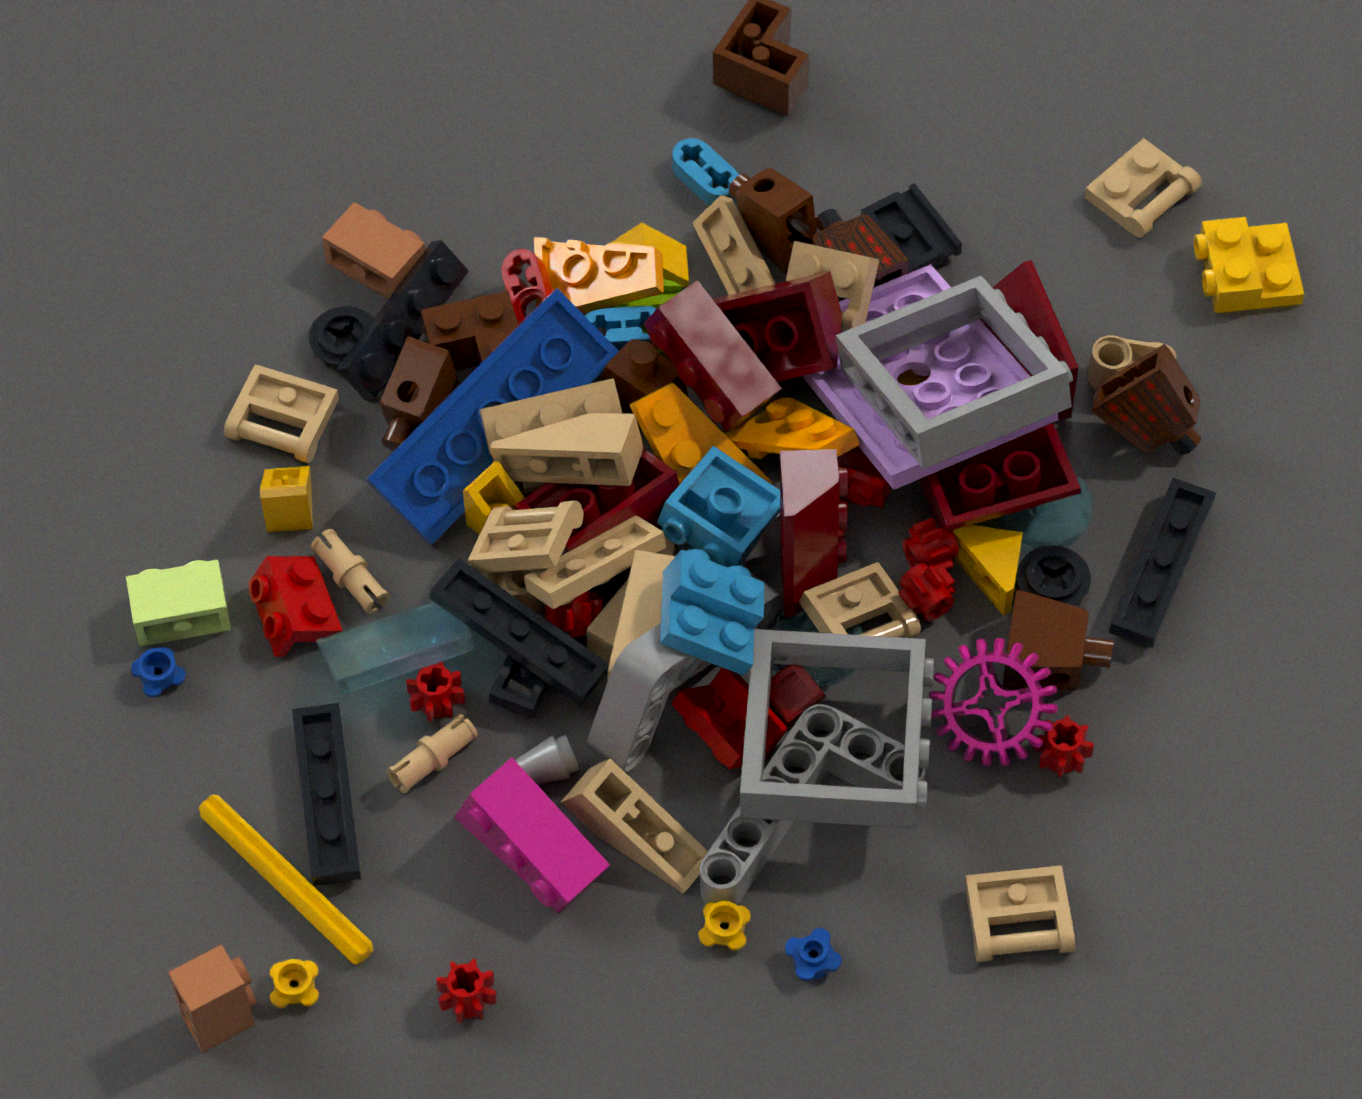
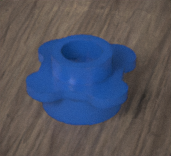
M168 647L149 649L131 665L132 675L140 678L143 683V692L148 697H158L161 695L162 690L171 685L179 686L186 679L184 668L177 666L174 652ZM157 670L163 671L160 675H156L154 672Z
M816 928L809 936L801 939L792 937L786 942L785 953L793 958L796 976L800 980L811 981L826 976L829 971L834 972L840 968L841 955L834 952L830 944L831 935L826 929ZM811 951L817 952L818 956L815 958H811L809 956V953Z

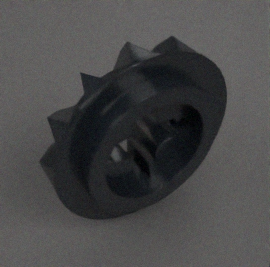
M341 306L325 311L315 319L309 331V344L314 358L323 360L327 368L332 365H340L374 318L368 312L351 306ZM352 331L353 343L345 342L343 346L338 348L337 337L344 338Z
M1049 545L1036 548L1029 552L1018 566L1017 589L1077 607H1079L1085 595L1089 593L1091 583L1089 567L1079 554L1066 547ZM1045 575L1051 578L1063 575L1061 587L1059 588L1052 584L1043 588Z

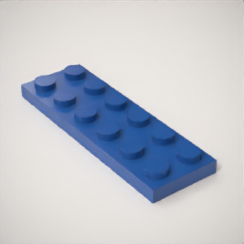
M556 288L365 481L429 545L433 544L465 511L463 490L494 462L492 455L489 454L479 410L590 384L619 351Z

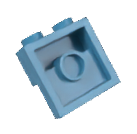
M713 446L665 501L657 524L662 526L665 537L672 543L681 545L686 542L694 549L705 551L709 555L710 561L727 568L736 565L740 566L757 546L764 531L779 515L780 490Z
M681 549L663 570L660 644L744 676L753 666L754 628L764 618V582L751 577L750 571L743 566L736 565L727 568L710 561V557L705 551L699 549L684 551Z

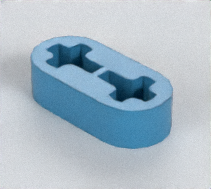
M688 138L679 141L674 146L672 151L674 174L706 204L711 205L720 195L732 198L734 203L737 201L729 194V186L739 174L708 144L700 139ZM684 158L690 159L686 163L684 162ZM699 158V165L693 160ZM713 181L719 185L715 189L713 188ZM726 183L728 184V188H727V189H724L723 187H721V186L725 185Z
M652 306L598 309L591 311L585 317L596 328H605V337L620 351L631 339L652 343L649 334L642 333L641 325L657 308Z

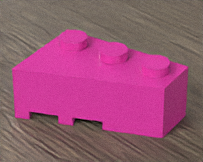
M512 757L469 794L454 816L457 821L526 882L535 897L546 907L552 906L559 913L610 866Z

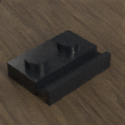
M915 183L909 185V190L901 194L897 191L861 209V215L869 216L908 259V273L930 264L935 268L944 263L945 258L953 254L958 256L962 252L961 241Z

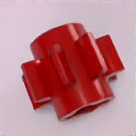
M932 517L913 524V527L908 529L911 537L902 541L903 552L910 568L926 563L928 566L931 565L934 570L943 565L949 571L954 566L951 559L959 555V546L952 530L946 531L940 526L936 527Z
M921 563L909 569L902 576L899 582L902 589L898 591V594L906 605L914 611L916 616L919 614L927 621H933L943 616L953 606L954 598L952 594L955 593V590L952 586L955 580L943 565L934 570L931 565L928 566L926 563Z
M590 590L575 597L570 603L555 609L545 604L546 620L558 626L560 630L569 633L570 637L587 635L586 629L603 610L602 598H599L598 591L590 592Z
M443 661L426 667L422 664L418 665L419 673L417 678L406 680L407 693L411 695L409 698L410 710L416 712L421 709L427 715L428 722H432L434 718L445 716L449 719L453 718L452 710L455 703H465L464 689L460 688L462 685L461 672L454 671L450 673L444 667Z
M1069 715L1054 723L1047 719L1046 721L1051 722L1053 728L1048 732L1043 731L1044 735H1036L1043 741V744L1039 748L1035 746L1033 748L1038 752H1042L1039 767L1045 768L1048 766L1052 771L1057 772L1059 778H1062L1064 773L1073 770L1081 774L1084 768V758L1092 757L1094 743L1085 741L1089 726L1087 724L1079 726L1070 719Z
M474 958L469 964L457 965L453 961L450 962L451 970L447 978H436L437 990L443 993L438 998L439 1009L447 1011L451 1008L456 1014L457 1023H461L464 1018L475 1016L480 1021L483 1020V1010L486 1004L493 1005L497 1003L496 991L490 988L495 983L493 971L490 970L482 973L477 967V962Z

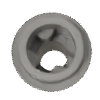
M552 735L515 760L537 785L571 779L569 774L580 770L566 735L556 739Z

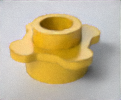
M729 901L709 902L704 906L705 925L698 933L699 941L707 947L719 944L728 946L732 951L742 949L746 945L744 928L750 922V911L744 906H738ZM722 923H727L729 925V928L722 929L720 925Z
M289 959L274 964L270 969V977L274 982V991L270 994L271 1003L277 1008H285L288 1004L301 1003L306 1007L314 1005L319 999L314 979L319 973L317 965L310 960L302 961L298 959ZM297 981L299 985L293 988L290 986V983Z

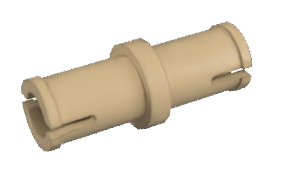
M328 529L322 532L331 549L317 536L311 544V550L334 573V582L340 588H347L368 615L379 611L374 604V600L369 596L370 594L384 607L389 601L390 594L369 573L367 562L360 555H354L337 536L335 530Z
M458 714L433 736L425 735L416 742V749L386 770L391 783L396 789L399 788L401 793L406 794L411 787L433 770L440 772L448 765V759L478 738L474 725L468 718L465 719L463 714Z

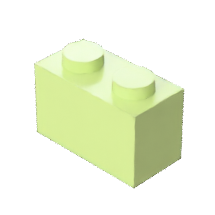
M218 559L207 562L196 560L184 566L163 570L147 569L139 574L126 576L133 625L139 647L231 630Z

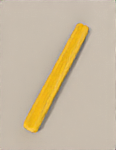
M210 795L201 803L198 808L201 818L353 964H361L372 954V941L219 795Z

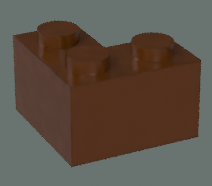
M748 0L713 51V84L789 116L808 88L809 54L788 45L791 41V8L773 0Z
M508 290L421 310L424 341L448 350L455 371L479 366L518 326Z

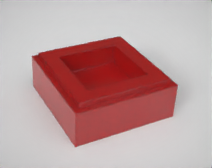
M786 665L771 677L769 701L789 726L796 722L807 708L817 705L826 698V695L803 666Z

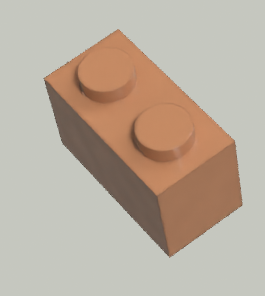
M356 202L322 236L327 264L386 299L391 297L425 251V244L417 234L410 230L398 228L388 222L380 212L374 209L368 210Z
M222 944L168 972L180 1015L202 1053L255 1025L251 1007L256 1005L257 1001L249 986L252 983L249 973L239 957L230 959Z

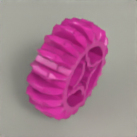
M982 638L976 640L978 655L973 656L971 650L966 645H962L958 650L964 662L959 664L950 656L944 659L943 662L946 667L953 671L950 677L944 673H935L933 679L946 686L944 692L938 690L929 692L930 699L943 700V708L931 710V718L946 717L948 724L940 726L936 733L938 736H943L951 730L956 737L948 744L950 751H955L963 742L967 744L968 747L964 753V760L972 761L977 750L983 751L982 765L990 766L993 760V752H998L1001 764L1006 766L1011 763L1009 749L1014 748L1017 756L1023 760L1028 757V751L1023 744L1025 740H1028L1036 748L1041 747L1043 741L1036 736L1037 734L1034 731L1037 727L1046 732L1052 730V723L1041 719L1043 712L1049 714L1058 712L1057 705L1044 704V696L1057 693V687L1055 685L1045 688L1041 687L1039 680L1048 677L1051 671L1046 667L1037 673L1033 672L1031 667L1039 659V655L1036 653L1030 654L1024 662L1020 660L1019 656L1023 651V644L1015 643L1010 654L1004 653L1005 639L996 638L994 652H988L987 643ZM993 662L1006 664L1014 668L1023 676L1029 688L1017 690L1004 688L998 680L997 673L994 671ZM978 665L980 671V689L978 694L972 699L955 702L957 687L961 679L970 669ZM990 686L991 689H994L996 696H1017L1016 700L1006 702L1005 707H999L1002 713L997 715V719L996 715H993L991 708H983L982 706L970 707V704L981 702L982 697H988L985 691L990 689ZM1032 702V711L1027 724L1015 737L1008 739L1006 728L1008 727L1007 714L1009 710L1015 705ZM969 714L982 716L987 721L990 731H992L994 741L983 740L971 734L963 726L958 716Z

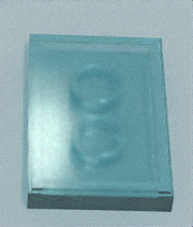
M433 601L316 640L319 653L339 692L343 695L475 649L472 634L467 626Z

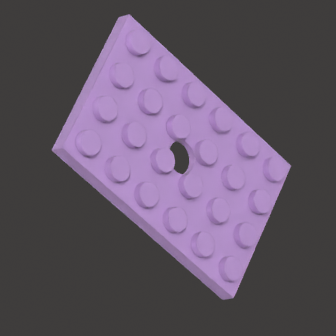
M931 264L873 288L866 322L951 287ZM850 299L839 302L841 311L845 312L848 309ZM980 319L879 361L927 419L1031 377ZM839 354L836 368L802 376L839 422L855 430L860 444L858 445L893 490L1058 420V413L923 470L841 371ZM907 370H912L918 376L930 375L926 381L912 386L900 384L897 379L901 373Z

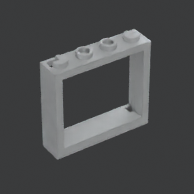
M982 276L835 335L841 371L923 470L1072 407L1069 382L1073 381V376L1068 365L1064 361H1058L1053 356L1045 339L1041 336L1036 337L1029 329L1024 316L1020 312L1015 313L1007 305L1002 292L999 289L994 290ZM983 319L1033 375L931 419H927L879 361Z
M754 629L753 666L750 670L740 786V818L915 828L916 808H926L927 781H918V768L928 769L930 745L929 739H920L921 727H930L932 699L922 698L923 686L933 687L934 659L925 658L926 639ZM772 664L909 672L903 789L763 782Z

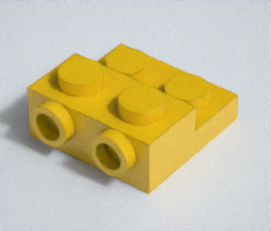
M1246 217L1202 221L1200 234L1194 235V253L1197 261L1203 260L1205 270L1202 271L1203 292L1205 297L1211 296L1215 313L1303 304L1305 294L1287 223L1248 227Z

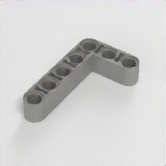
M764 583V618L754 629L766 627L782 605L783 595L766 583ZM661 623L628 644L616 659L587 740V745L605 759H611L625 773L632 771L647 753L669 692L712 664L660 644Z
M825 704L813 705L802 713L765 767L763 782L819 785L826 773L829 772L856 787L902 790L903 782L893 777L903 775L905 745ZM816 731H824L830 735L827 737L818 738L813 736L811 733H814ZM856 753H866L870 755L871 758L860 760L854 758L852 755ZM800 767L806 771L800 774H793L788 772L787 769ZM918 768V781H925V768ZM739 806L700 865V894L703 902L708 904L709 902L729 901L737 905L794 821L740 818ZM743 839H750L757 844L752 847H742L737 842ZM718 876H725L732 881L725 885H719L711 880Z

